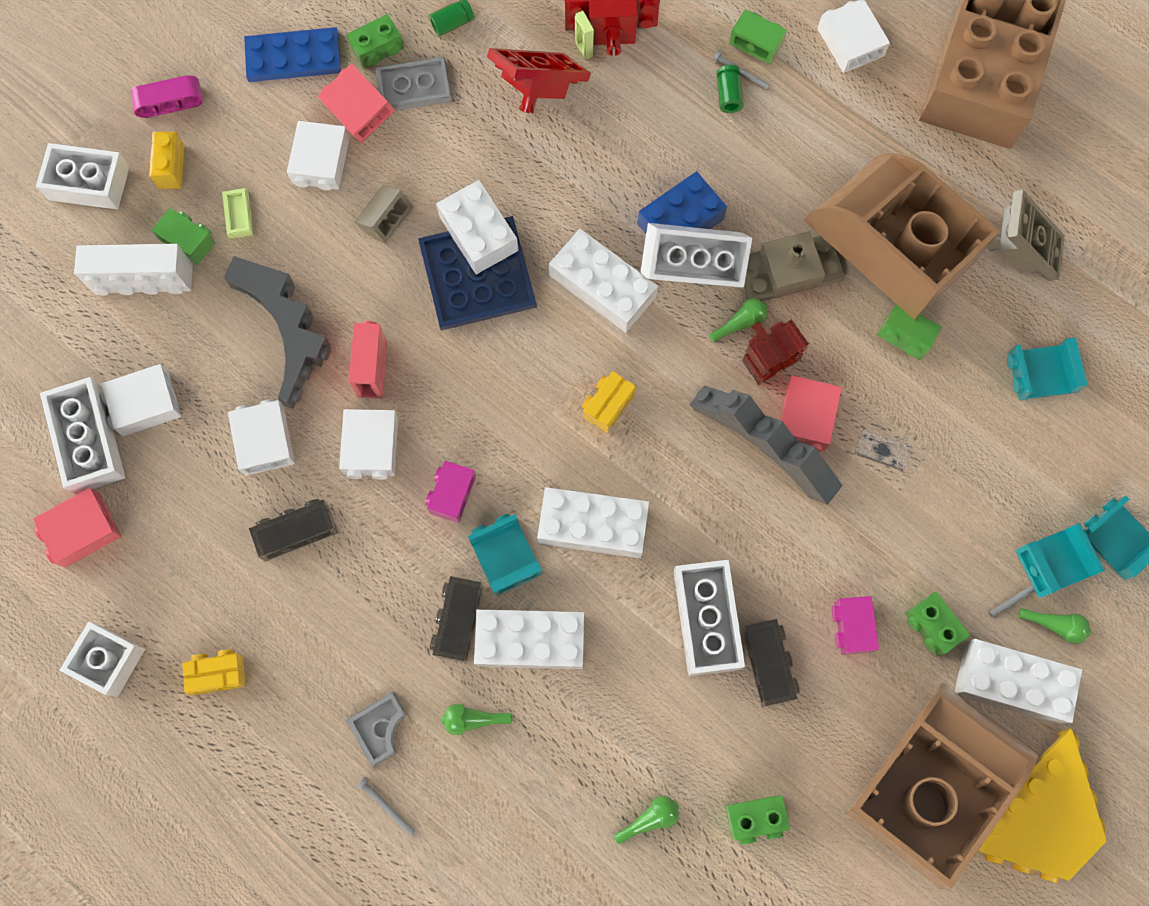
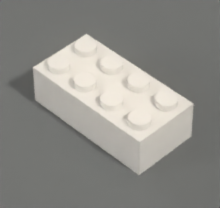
M648 223L640 273L648 279L744 288L752 237L741 232Z
M581 229L573 235L549 263V276L625 333H627L657 296L658 286Z
M178 244L76 246L74 274L96 295L105 296L109 293L132 295L133 292H143L149 295H155L158 292L181 294L182 291H191L193 264Z
M91 377L40 393L63 488L75 495L88 488L95 489L126 478L114 431L110 428L107 421V416H109L108 408L105 407L101 399V393H103L102 386Z
M545 487L537 536L538 544L641 559L649 502Z
M729 560L675 566L673 573L688 676L742 670L745 668Z
M477 610L474 664L477 667L583 669L584 612Z
M973 639L964 644L955 692L960 696L1053 723L1069 724L1073 723L1082 669Z

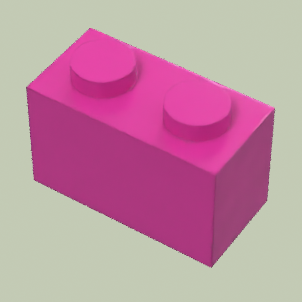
M444 461L443 467H438L434 481L437 483L434 491L430 490L426 498L425 505L428 506L429 513L459 523L476 478L475 471Z
M872 596L840 598L835 601V606H832V618L834 622H837L838 632L835 633V642L837 649H841V655L871 653L879 650Z

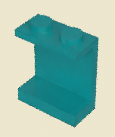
M1076 337L1066 338L1058 346L1022 350L1021 345H1016L1008 353L1007 365L1012 370L1014 378L1012 386L1014 392L1018 395L1019 401L1078 393L1088 385Z
M1127 496L1118 500L1113 497L1102 506L1104 511L1099 516L1094 514L1083 523L1086 526L1084 530L1088 534L1092 547L1124 581L1136 577L1149 565V532L1123 506L1130 500Z
M504 514L495 520L496 523L488 527L486 525L478 526L468 536L495 596L543 574L539 562L536 560L519 525L516 514L511 516Z
M1080 523L1015 550L1039 598L1105 571L1100 557L1095 553L1089 541L1087 532Z

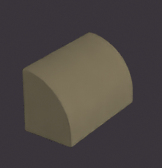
M382 185L354 222L373 238L386 243L413 208V205L401 190Z

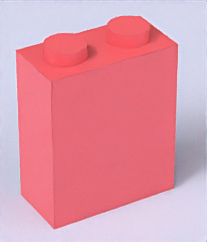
M352 63L347 68H344L339 73V76L332 83L326 85L317 96L360 143L395 112L389 102Z
M373 321L354 323L349 383L358 398H383L387 340L380 324Z
M791 375L787 383L779 420L784 422L797 441L816 447L818 452L825 451L830 445L842 387Z
M92 488L86 489L33 518L36 525L34 531L47 547V550H45L47 558L52 564L55 563L64 568L122 537L100 493Z

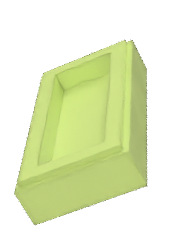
M581 11L575 16V43L583 58L587 60L593 57L594 29L585 13Z
M242 188L223 191L222 196L228 238L253 235L248 190Z

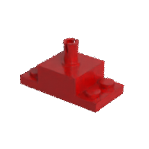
M565 0V30L575 31V16L583 11L594 29L593 45H607L606 53L610 56H613L612 49L614 47L615 56L622 52L621 44H635L637 27H657L660 0Z
M489 48L487 58L495 63V67L502 70L501 77L523 94L519 109L529 114L534 113L537 98L565 99L570 83L577 84L578 81L588 82L591 72L566 54L560 52Z

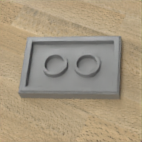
M445 57L375 67L379 93L395 111L452 102Z

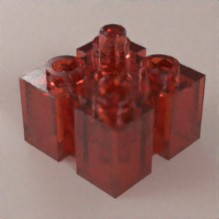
M792 319L786 323L780 321L772 326L770 334L767 333L760 322L752 325L756 336L749 340V345L745 350L746 354L742 362L756 383L760 385L774 377L781 370L784 371L799 362L809 343Z

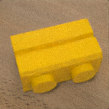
M154 132L152 134L150 178L155 182L154 184L158 189L182 188L185 145L177 132Z
M611 371L608 377L605 375L601 377L596 385L598 391L594 396L589 395L582 404L584 419L596 425L605 433L610 431L637 391V387L634 384L625 380L614 371Z
M234 649L218 651V656L209 658L208 654L192 655L191 661L182 663L184 691L187 695L194 696L246 686L244 659L241 654L234 653Z

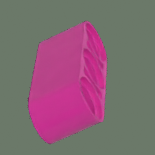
M191 75L136 86L131 90L134 114L140 118H150L191 109L203 103L199 79Z

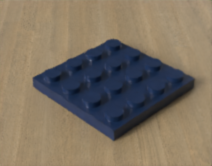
M513 216L504 219L517 237L518 251L478 274H475L449 231L418 238L441 331L537 308Z

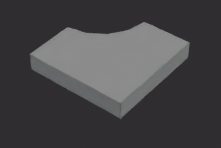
M393 691L346 720L372 768L397 753L394 745V733L399 722L407 714Z

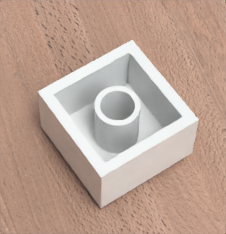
M88 621L59 671L105 695L118 697L143 655L145 648L101 625Z

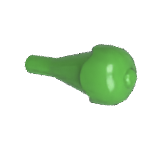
M757 298L746 300L724 326L709 335L711 341L715 343L732 332L763 324L768 314L766 303L761 302Z
M1024 608L1020 609V619L1038 623L1063 637L1068 643L1080 644L1091 635L1089 621L1080 614H1042Z
M453 704L447 707L441 722L445 726L446 731L451 735H462L466 731L491 724H511L512 714L488 713L466 708L463 704Z
M664 795L651 801L652 804L631 825L614 834L616 842L621 844L640 833L662 827L665 829L670 828L679 819L678 803Z

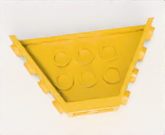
M1072 728L1061 729L1057 733L1058 739L1037 759L1025 784L977 851L986 855V861L998 865H1003V861L1013 863L1012 869L1030 875L1031 870L1041 873V879L1058 884V879L1069 881L1106 843V825L1098 814L1096 808L1098 803L1097 796L1094 790L1090 788L1087 779L1089 771L1087 765L1081 759L1079 753L1080 742L1077 735L1073 733Z

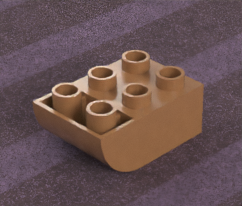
M960 0L947 32L919 121L1011 149L1031 120L1066 0Z
M895 153L882 154L873 158L804 219L812 229L914 320L978 260L1001 232L924 164L911 157Z
M941 683L851 805L846 815L939 889L952 888L1025 784L1037 762L1039 754L952 689Z

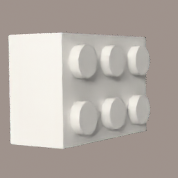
M48 143L36 188L49 201L118 210L130 166L119 152Z
M479 180L436 203L440 219L475 274L518 251L517 237Z

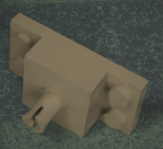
M1024 190L1013 191L1012 202L1009 206H1005L1001 234L996 236L987 247V250H999L1020 273L1040 271L1049 281L1059 280L1065 235Z
M808 231L764 242L760 251L750 253L744 289L747 299L757 298L763 302L842 282L845 276L835 248L821 236L812 238L811 232Z

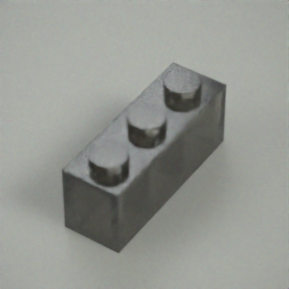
M314 499L304 504L305 507L300 509H287L281 512L279 517L274 519L265 518L255 523L256 526L249 528L258 557L266 562L337 534L338 530L329 505L324 500Z
M450 576L449 583H444L442 589V598H445L443 609H438L436 624H439L437 635L433 634L430 642V650H433L432 655L434 657L467 663L476 622V611L479 608L483 590L481 582Z
M777 619L745 626L742 630L762 708L798 699L797 694L800 693L796 677L792 678L789 668L793 666L790 652L785 651L783 641L786 640L783 626L778 625Z

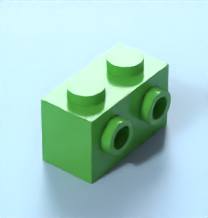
M745 9L731 31L729 44L771 64L784 42L787 30L779 24L772 23L762 18L759 14Z
M388 14L346 34L350 48L363 69L376 65L380 60L396 55L400 50L404 49L401 34Z
M169 208L151 231L164 244H178L189 260L198 266L215 245V241L210 236L212 232L201 223L196 225L191 222L192 219L183 211L177 213Z
M895 304L877 335L886 342L905 351L908 355L921 360L931 349L942 326L921 314L914 320Z
M937 592L928 595L905 612V615L908 617L907 623L915 632L918 631L925 639L923 641L925 647L937 656L946 654L970 636Z
M782 795L725 805L732 840H739L740 845L757 842L756 836L766 835L767 839L783 837V831L790 830Z

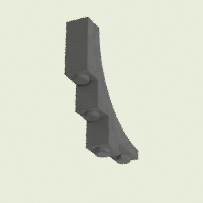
M233 256L224 279L231 288L247 294L263 305L273 316L279 327L284 343L285 370L278 399L283 406L293 409L295 403H298L302 397V386L305 380H308L311 376V365L321 367L323 361L329 358L331 346L325 336L306 330L311 326L313 316L306 304L288 299L292 297L295 288L294 282L288 273Z
M704 386L690 403L694 411L720 422L755 445L777 463L802 488L809 498L828 505L843 486L816 447L797 441L783 421L764 415L750 395L736 390L726 393Z

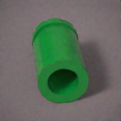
M467 0L456 1L428 15L432 28L438 37L474 20L472 8Z
M735 65L722 66L716 71L720 110L724 113H735L743 108L740 69Z

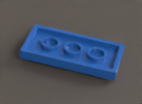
M337 27L244 36L246 78L248 82L337 74L341 72L339 32Z

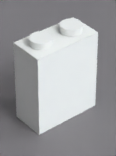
M865 0L850 1L836 10L826 11L821 16L818 31L843 73L885 56L890 42Z
M298 121L287 168V174L292 184L303 188L313 186L322 190H339L350 139L345 126Z
M161 364L101 383L103 388L101 399L105 407H108L110 414L107 416L108 424L112 430H115L122 436L181 417L169 372Z
M267 399L261 401L259 405L251 407L249 405H242L236 407L234 411L228 412L238 470L242 474L247 476L295 464L285 410L278 400Z
M343 410L339 469L344 475H347V478L361 479L363 475L384 480L388 479V476H395L398 416L395 410Z

